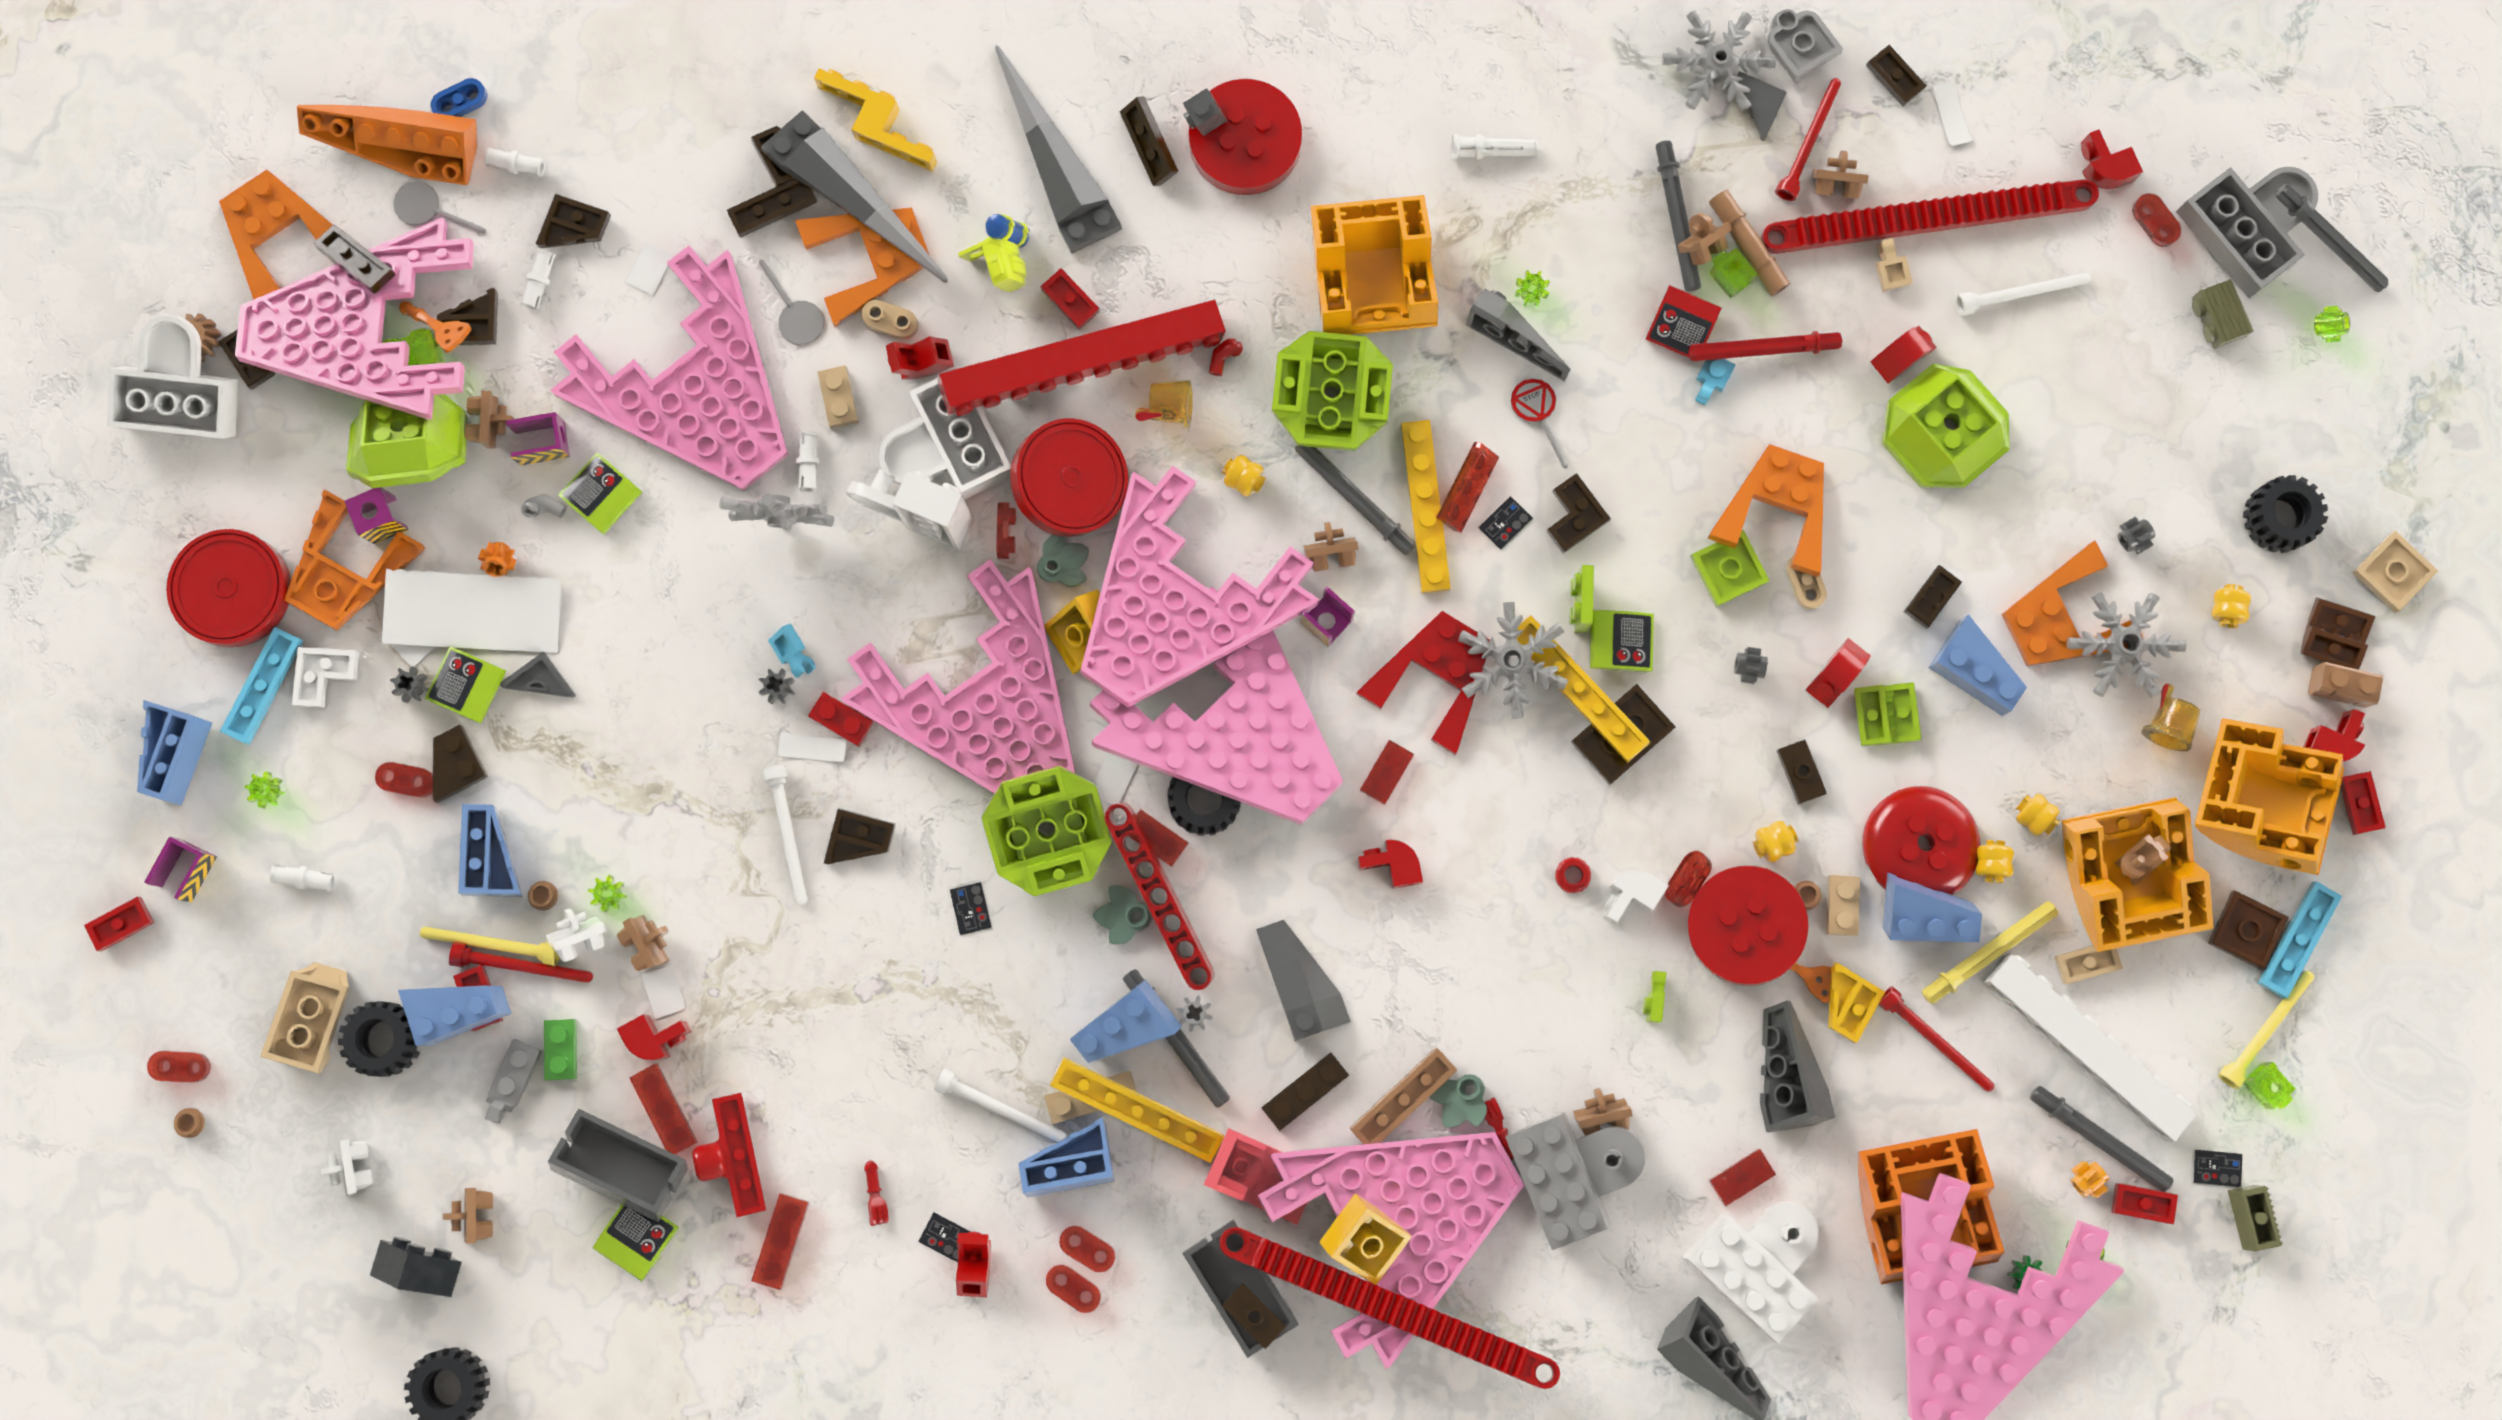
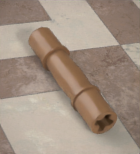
M1726 189L1713 197L1709 204L1723 224L1730 222L1732 228L1730 234L1741 252L1753 266V273L1757 274L1770 296L1772 297L1787 288L1791 283L1775 261L1776 258L1770 256L1759 235L1745 218L1746 213L1741 210L1729 190Z

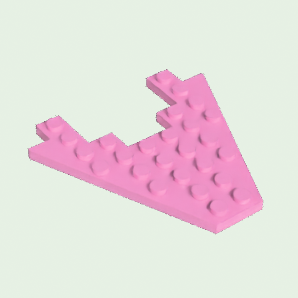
M440 218L368 250L392 268L395 276L375 294L335 264L241 305L235 356L240 362L425 419H432L434 395L463 393L465 367L461 362L408 366L410 347L406 341L382 343L386 300L414 298L416 273L472 269L474 244L470 238L447 240L448 224L444 218Z
M688 245L669 260L667 264L702 305L680 322V325L697 345L653 380H651L635 359L611 377L576 334L554 351L571 374L550 391L556 397L744 491L789 454L733 257L727 250L706 266Z
M1174 466L1170 468L1157 486H1154L1136 472L1131 474L1081 667V675L1127 707L1140 702L1300 616L1303 611L1307 612L1315 608L1319 603L1317 597L1299 586L1312 569L1314 562L1292 547H1289L1257 589L1232 573L1215 594L1170 563L1185 545V539L1166 527L1165 523L1196 486V481Z
M990 559L967 575L999 623L976 639L992 663L944 696L929 673H926L904 689L872 643H869L847 659L863 683L841 698L845 704L995 794L1002 781L1056 766H1061L1075 773L1034 575L1030 567L1007 582Z
M1213 587L1209 589L1215 594L1218 592ZM1273 630L1225 655L1214 663L1213 668L1226 678L1232 686L1196 721H1193L1174 702L1154 722L1135 705L1127 707L1104 690L1090 702V707L1109 724L1092 740V745L1095 748L1301 825L1343 782Z
M1489 1132L1274 1153L1269 1157L1278 1171L1282 1182L1262 1192L1257 1197L1269 1220L1273 1222L1323 1193L1336 1217H1338L1353 1195H1359L1380 1209L1412 1236L1377 1285L1433 1309L1524 1187V1183L1496 1133ZM1361 1313L1330 1331L1344 1358H1348L1372 1344L1385 1369L1391 1367L1413 1337V1335Z
M1939 1173L1929 1201L1902 1192L1901 1221L1908 1416L1912 1420H1984L2123 1274L2124 1269L2121 1266L2099 1259L2109 1232L2103 1228L2077 1220L2056 1276L2028 1266L2018 1294L1967 1278L1977 1251L1972 1247L1950 1240L1971 1185L1969 1183Z

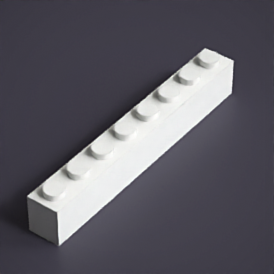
M2019 955L2004 956L1982 983L2164 1141L2175 1142L2198 1115L2191 1109L2192 1104L2182 1095L2173 1094L2167 1088L2169 1084L2157 1074L2152 1076L2144 1069L2146 1064L2140 1058L2133 1054L2129 1056L2122 1050L2121 1047L2123 1045L2118 1039L2110 1034L2106 1036L2098 1029L2100 1025L2096 1020L2087 1014L2083 1016L2075 1009L2077 1005L2066 995L2062 994L2060 996L2052 989L2054 985L2042 975H2035L2029 969L2031 965Z

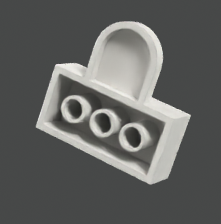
M167 315L156 317L150 320L141 331L139 337L138 368L126 366L109 368L107 426L218 439L235 437L238 379L200 375L201 339L195 327L189 321L179 316Z
M938 378L909 391L921 417L889 433L879 449L880 466L882 470L896 477L893 481L894 483L901 485L907 471L912 474L920 471L932 478L948 471L955 486L960 489L959 493L962 494L964 500L1010 478L1011 465L982 407L973 408L972 412L962 416H957L956 413L948 415L938 385Z
M878 469L877 476L871 487L854 481L850 482L846 495L856 502L901 521L907 529L958 551L973 522L962 494L959 493V488L945 482L943 486L932 482L933 478L920 471H916L915 474L906 472L895 497L889 495L888 492L896 477L887 471Z
M1781 1202L1770 1206L1747 1231L1729 1214L1722 1213L1683 1256L1697 1272L1762 1333L1777 1344L1782 1341L1818 1300L1793 1275L1812 1254L1819 1238L1818 1225L1814 1216L1799 1204Z

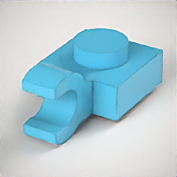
M1726 359L1706 360L1696 378L1703 385L1695 401L1705 406L1714 389L1722 392L1736 365Z
M792 624L782 626L768 639L782 665L788 663L792 674L796 678L800 677L804 672L809 674L816 668L814 661L801 653L805 646Z

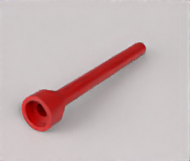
M1833 78L1830 81L1788 176L1781 179L1775 189V194L1784 200L1795 201L1800 192L1799 178L1841 86V81L1838 78Z
M454 942L449 953V965L462 968L464 965L469 966L470 963L584 983H589L593 980V974L589 971L473 952L472 948H468L467 944Z
M1891 986L1885 991L1878 1004L1885 1011L1889 1010L1891 1013L1896 1012L1983 1090L1991 1092L1994 1089V1083L1903 1003L1902 994L1896 988Z

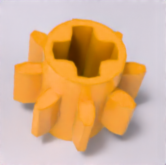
M2082 1161L2071 1169L2076 1176L2070 1182L2082 1197L2086 1198L2091 1195L2092 1198H2099L2108 1190L2104 1183L2109 1180V1177L2098 1163L2093 1162L2089 1165L2087 1162Z

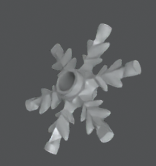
M1696 10L1690 12L1686 17L1694 29H1688V33L1700 39L1695 43L1704 45V53L1698 55L1691 49L1689 54L1677 47L1678 55L1663 53L1662 65L1678 64L1676 71H1681L1690 66V71H1692L1697 65L1702 66L1705 70L1704 75L1694 77L1699 82L1687 87V90L1694 92L1687 100L1686 106L1695 110L1702 97L1709 101V87L1715 90L1713 79L1721 77L1725 80L1722 90L1728 87V101L1731 102L1735 97L1741 111L1750 108L1752 105L1744 95V93L1750 92V89L1738 83L1743 78L1733 76L1734 68L1740 66L1747 73L1748 67L1752 71L1761 74L1760 67L1775 68L1776 57H1760L1761 50H1757L1747 56V50L1741 56H1737L1733 52L1734 46L1743 44L1738 40L1751 34L1750 31L1744 29L1751 21L1752 16L1747 12H1742L1736 24L1731 20L1728 21V34L1723 32L1725 42L1716 44L1713 41L1715 32L1710 34V20L1707 19L1703 24Z
M764 494L761 500L757 502L721 497L719 503L720 509L731 510L728 514L730 521L761 519L767 521V526L783 528L784 530L791 529L792 525H795L797 522L832 527L834 524V516L826 515L827 506L821 504L791 505L790 497L783 495Z
M2102 592L2091 597L2100 610L2094 611L2093 614L2099 619L2106 621L2101 626L2111 628L2112 634L2109 638L2104 639L2099 632H2097L2096 638L2090 633L2082 631L2084 638L2068 637L2067 649H2084L2082 653L2084 657L2096 650L2097 656L2105 649L2111 652L2112 660L2102 662L2107 667L2094 674L2095 677H2101L2093 692L2098 696L2104 697L2110 683L2114 688H2117V673L2123 676L2121 665L2129 662L2133 665L2131 676L2137 673L2136 685L2138 689L2144 684L2151 698L2162 693L2153 680L2159 678L2160 675L2146 668L2152 664L2142 661L2141 655L2144 651L2148 650L2156 658L2157 651L2162 656L2170 659L2169 651H2186V641H2169L2170 633H2166L2156 639V633L2149 640L2142 638L2141 629L2151 627L2146 622L2158 617V613L2152 612L2160 599L2159 596L2149 593L2143 606L2138 601L2135 602V616L2129 614L2132 625L2129 627H2123L2120 624L2122 614L2116 616L2117 605L2115 601L2108 605ZM2122 641H2124V642L2127 644L2128 649H2126V648L2123 646V642H2122Z
M1504 602L1505 619L1497 618L1498 623L1505 630V632H1499L1501 636L1506 638V643L1502 647L1495 646L1493 637L1488 642L1481 630L1477 632V637L1464 630L1460 634L1458 641L1472 646L1468 654L1484 653L1482 659L1489 656L1495 659L1493 668L1483 666L1482 668L1485 672L1471 673L1470 677L1475 680L1463 687L1462 690L1468 698L1480 689L1482 694L1486 695L1492 682L1497 686L1498 677L1506 676L1509 679V684L1503 690H1509L1503 704L1508 705L1511 703L1512 719L1523 718L1522 702L1529 703L1528 697L1521 690L1527 689V686L1520 682L1522 675L1531 674L1534 684L1538 678L1545 690H1549V683L1561 690L1565 689L1568 679L1554 674L1559 669L1557 666L1542 668L1545 662L1535 665L1531 661V656L1534 652L1544 654L1541 648L1556 647L1557 644L1551 640L1560 636L1565 631L1559 623H1556L1546 632L1544 625H1541L1535 639L1530 634L1528 644L1522 645L1518 642L1517 637L1523 630L1517 629L1522 622L1523 616L1520 615L1515 618V602ZM1511 656H1517L1519 663L1516 666H1510L1508 659Z

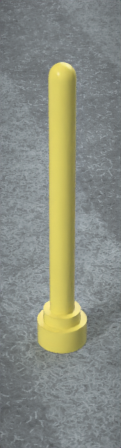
M423 927L420 930V936L425 939L449 943L456 942L467 944V946L534 956L546 965L556 966L560 960L556 951L547 941L546 943L535 945L431 927Z
M2304 971L2288 998H2284L2237 1061L2235 1063L2231 1062L2230 1065H2225L2220 1071L2218 1077L2228 1086L2238 1090L2245 1082L2246 1068L2313 981L2314 974L2311 971Z

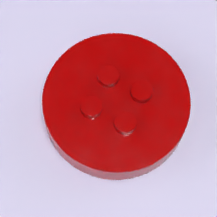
M1255 79L1231 80L1211 89L1210 93L1215 98L1227 122L1204 136L1197 127L1191 129L1189 126L1190 154L1199 173L1216 188L1236 195L1260 194L1278 186L1293 171L1301 152L1302 125L1292 101L1275 86Z
M1063 418L1042 425L1022 441L1013 457L1010 481L1012 493L1019 509L1032 524L1052 535L1076 537L1088 534L1102 527L1118 513L1128 489V469L1121 449L1106 431L1085 420Z
M214 530L195 538L179 552L168 574L166 586L167 600L175 620L192 636L219 647H242L261 640L280 623L289 605L284 599L291 578L284 559L275 548L264 540L242 530Z
M1758 866L1732 867L1711 877L1695 895L1688 916L1690 944L1700 963L1717 978L1735 985L1757 986L1778 979L1797 962L1805 948L1808 937L1809 922L1807 910L1798 891L1778 873Z

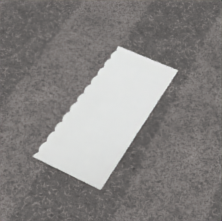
M386 569L382 644L451 646L453 648L558 653L562 578L553 580L549 577L539 579L533 576L524 578L522 576L509 577L507 575L492 577L488 574L480 576L476 573L465 575L460 572L450 574L449 572L436 573L425 571L422 573L418 570L407 572L402 569L395 571Z

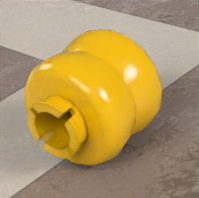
M1238 455L1235 460L1230 458L1222 471V474L1226 475L1224 484L1229 488L1236 489L1241 495L1246 497L1250 496L1253 491L1258 493L1266 480V477L1262 476L1264 472L1263 466L1256 462H1251L1244 455Z
M2226 584L2224 588L2218 589L2214 593V607L2211 616L2215 621L2220 622L2219 626L2225 628L2227 624V628H2238V624L2248 621L2252 597L2248 592L2244 591V587L2241 585H2237V589H2235L2236 584Z
M2040 793L2034 795L2033 798L2027 795L2015 808L2020 811L2016 816L2017 822L2027 827L2034 836H2040L2043 832L2049 835L2056 828L2055 826L2060 823V820L2056 819L2060 813L2059 808L2049 803Z
M1775 821L1769 827L1759 828L1755 833L1756 841L1752 843L1760 859L1764 857L1768 862L1774 863L1782 856L1792 855L1796 850L1795 842L1799 840L1792 825L1786 826L1783 821Z
M1986 840L1987 845L1979 846L1977 849L1978 862L1976 874L1985 877L1984 882L1994 883L1995 879L1996 883H2004L2003 878L2011 877L2014 872L2012 864L2014 850L2011 847L2005 846V841L1996 840L1995 845L1994 840Z

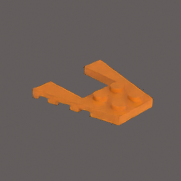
M267 169L219 201L253 300L280 289L278 283L254 249L300 218L316 240L333 226L332 223Z
M912 207L892 209L929 254ZM850 214L795 220L806 250L860 231L877 279L824 298L834 327L840 325L841 321L851 314L855 315L861 311L869 301L874 300L878 296L880 298L889 292L890 288L901 281L904 282L924 268Z
M1769 444L1707 539L1735 548L1738 544L1751 500L1761 501L1806 517L1790 568L1818 577L1822 569L1824 463Z
M324 489L321 495L323 498L319 510H316L312 520L313 526L309 538L305 540L302 548L304 551L299 566L296 565L284 601L338 631L385 587L386 569L392 571L405 569L425 550V547L398 531L367 579L327 558L321 552L347 515L348 510L343 499Z
M2096 540L2088 544L2001 614L2026 666L2084 657L2082 655L2084 649H2067L2068 637L2080 638L2057 589L2108 567ZM2129 620L2121 625L2129 627L2132 625V622ZM2109 629L2100 634L2104 639H2107L2111 636L2112 631ZM2122 641V642H2123V646H2124L2126 649H2128L2127 644H2126L2124 641ZM2105 649L2102 653L2111 652ZM2097 650L2088 656L2097 654Z

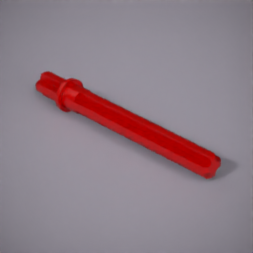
M1813 331L1808 335L1692 344L1689 346L1688 353L1690 360L1693 362L1800 352L1818 354L1824 350L1840 349L1843 339L1839 332L1819 334L1817 331Z

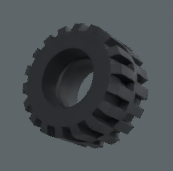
M2283 475L2270 480L2250 495L2251 498L2245 503V506L2249 509L2243 512V518H2248V522L2244 526L2246 530L2250 529L2252 531L2249 537L2252 541L2257 538L2259 540L2258 546L2261 548L2269 546L2268 551L2274 553L2279 550L2281 553L2294 551L2317 538V535L2322 533L2324 528L2321 525L2327 523L2328 516L2323 515L2324 512L2328 511L2327 504L2323 505L2321 501L2325 499L2323 493L2318 495L2315 491L2318 487L2314 483L2309 486L2307 484L2308 479L2301 477L2296 480V475H2289L2287 477ZM2276 500L2284 501L2294 509L2296 514V525L2294 528H2288L2277 520L2274 513Z
M1172 777L1167 793L1168 805L1172 817L1185 831L1195 833L1197 836L1208 834L1212 836L1216 835L1219 831L1223 832L1230 824H1233L1240 811L1241 802L1222 795L1221 805L1215 812L1208 815L1197 814L1191 810L1187 803L1188 791L1194 784Z
M383 1001L364 1003L365 1006L354 1008L353 1015L348 1014L344 1020L348 1023L346 1026H340L339 1032L343 1033V1038H338V1045H343L344 1049L339 1052L341 1057L348 1058L345 1063L350 1068H356L355 1072L373 1077H390L391 1075L402 1073L403 1068H410L413 1065L411 1062L412 1058H418L420 1052L416 1051L417 1046L415 1045L404 1008L400 1004ZM384 1021L391 1027L394 1041L391 1049L385 1055L377 1057L369 1048L368 1036L371 1029L377 1023Z
M452 1347L431 1352L425 1355L423 1359L418 1360L414 1364L415 1369L408 1372L407 1377L410 1378V1382L404 1384V1390H409V1396L404 1397L405 1402H411L413 1405L409 1409L412 1415L418 1414L419 1418L417 1420H469L474 1417L476 1412L485 1405L482 1401L488 1398L490 1392L485 1390L486 1386L490 1385V1378L485 1379L484 1373L488 1372L486 1366L481 1367L479 1365L481 1359L478 1356L472 1357V1352L467 1349L461 1351L459 1347ZM444 1369L453 1372L461 1384V1394L454 1405L444 1404L437 1398L434 1392L435 1378Z

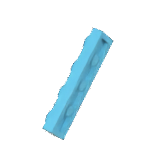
M276 627L273 628L220 732L245 744H251L297 656L298 647L302 646L304 640Z
M2317 881L2311 883L2257 984L2283 999L2288 998L2342 898L2340 894Z

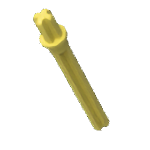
M2046 901L1947 973L1941 972L1937 980L1922 990L1925 1000L1930 1004H1934L1948 993H1955L1959 985L2058 915L2055 905Z

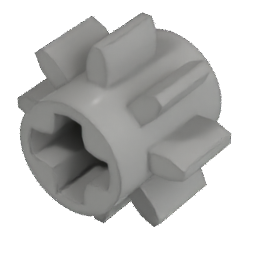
M1200 995L1196 997L1195 1002L1191 1003L1185 997L1184 1001L1187 1004L1185 1008L1176 1009L1178 1012L1183 1013L1184 1018L1179 1020V1023L1183 1024L1187 1021L1190 1024L1189 1032L1193 1031L1194 1025H1199L1201 1029L1205 1030L1203 1021L1205 1019H1213L1205 1011L1211 1004H1200ZM1190 1006H1194L1196 1009L1202 1008L1203 1012L1200 1013L1201 1019L1196 1022L1193 1018L1187 1019V1015L1190 1013L1188 1009Z

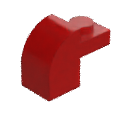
M2100 129L2090 132L2081 142L2082 155L2090 162L2082 173L2087 180L2094 182L2097 187L2103 189L2119 188L2134 182L2143 173L2133 148L2129 147L2111 154Z
M1917 326L1897 338L1872 359L1870 363L1889 384L1937 347L1932 342L1931 336L1922 330L1920 326Z
M929 336L914 344L892 342L885 345L891 372L901 374L903 380L935 375L954 367L948 339Z
M1847 638L1831 656L1826 666L1807 686L1805 691L1829 708L1859 675L1871 655L1850 638Z
M2357 709L2343 712L2336 731L2323 725L2310 729L2303 747L2343 754V762L2353 759L2365 747V744L2355 740L2364 729L2362 721L2365 713Z
M1386 840L1384 842L1386 852L1381 853L1380 848L1364 850V856L1358 857L1359 871L1388 866L1392 889L1423 883L1418 856L1410 846L1401 841Z
M642 1014L617 1028L626 1048L633 1055L645 1060H664L671 1057L666 1046L669 1045L670 1048L680 1045L687 1040L685 1035L692 1032L687 1021L680 1020L658 1033L650 1015Z
M975 1231L958 1233L957 1296L987 1298L991 1264V1240H989V1234H981Z

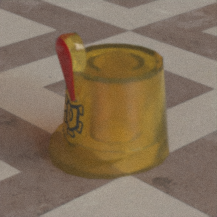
M1191 380L1151 383L1149 409L1138 408L1135 411V418L1138 421L1151 419L1152 421L1183 424L1184 428H1190L1193 408Z
M2166 683L2161 690L2160 707L2151 725H2146L2142 728V734L2150 741L2164 748L2181 752L2189 751L2192 748L2201 711L2197 706L2188 701L2172 698L2174 686Z

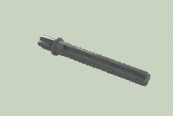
M1664 140L1656 144L1659 162L1657 171L1661 172L1684 289L1687 292L1696 291L1701 288L1698 266L1692 264L1689 252L1680 253L1677 246L1691 236L1677 169L1680 167V164L1676 162L1672 142Z
M2288 184L2278 188L2276 198L2288 208L2290 216H2296L2374 291L2381 292L2389 285L2388 278L2309 204V199L2306 196H2301Z
M1296 445L1295 451L1384 536L1383 540L1385 542L1389 540L1404 555H1408L1415 548V542L1400 528L1401 524H1396L1316 447Z
M1134 969L1123 977V981L1131 991L1143 982L1144 978L1138 970ZM1179 1029L1176 1034L1165 1037L1214 1106L1218 1108L1228 1102L1230 1096L1182 1030Z
M2038 1086L2032 1091L2031 1101L2046 1110L2050 1118L2056 1117L2160 1191L2166 1192L2171 1188L2174 1182L2173 1177L2065 1103V1098H2058L2042 1086Z

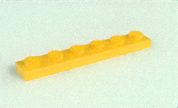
M1430 420L1401 423L1421 593L1449 591L1451 586Z
M1532 615L1525 619L1517 629L1523 630L1517 637L1518 642L1522 645L1528 644L1530 634L1535 639L1536 633L1541 626ZM1554 639L1551 641L1557 644L1556 647L1541 648L1544 654L1534 652L1531 656V661L1535 665L1545 662L1542 668L1557 666L1559 668L1554 674L1568 679L1565 689H1559L1561 693L1627 763L1650 744L1648 738Z
M1065 1057L1061 1060L1050 1082L1051 1087L1209 1163L1212 1162L1224 1139V1134Z

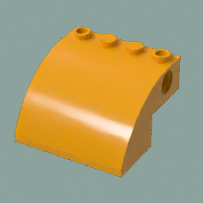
M1424 195L1310 206L1315 272L1323 332L1352 335L1438 326V298L1431 263L1432 236Z
M2222 718L2195 820V827L2213 842L2241 856L2284 869L2319 875L2344 773L2343 754L2284 744V729Z
M2176 797L2061 820L2065 859L2072 893L2085 930L2098 952L2214 929L2209 873L2194 862L2190 809L2178 801ZM2147 835H2150L2153 839L2159 835L2162 836L2171 847V850L2166 853L2169 858L2134 886L2130 882V877L2124 876L2122 868L2118 867L2115 862Z

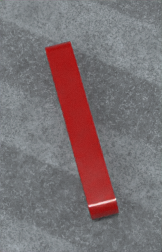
M1122 802L1111 805L1105 812L1104 819L1186 984L1193 990L1205 989L1214 979L1213 967L1133 808L1127 803ZM1116 808L1125 811L1127 819L1124 824H1118L1113 820V812ZM1129 835H1135L1140 840V847L1137 851H1132L1127 847L1126 839ZM1141 862L1151 863L1154 869L1151 877H1145L1140 873L1139 866ZM1155 888H1161L1166 892L1167 900L1165 903L1155 902L1152 896ZM1168 915H1175L1179 918V929L1171 930L1166 925ZM1187 941L1192 944L1194 949L1192 956L1181 954L1179 951V944L1181 942ZM1195 968H1201L1206 972V982L1199 983L1193 979L1192 972Z

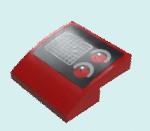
M1669 285L1645 339L1689 358L1688 351L1690 345L1707 343L1722 307Z

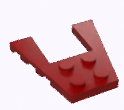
M1441 611L1357 691L1356 695L1382 709L1410 662H1414L1460 691L1431 738L1432 742L1456 755L1475 694L1468 698L1462 688L1475 680L1470 677L1471 673L1483 671L1482 667L1485 665L1486 658L1482 659L1484 653L1468 654L1472 646L1458 641L1463 630L1477 637V631L1446 612Z

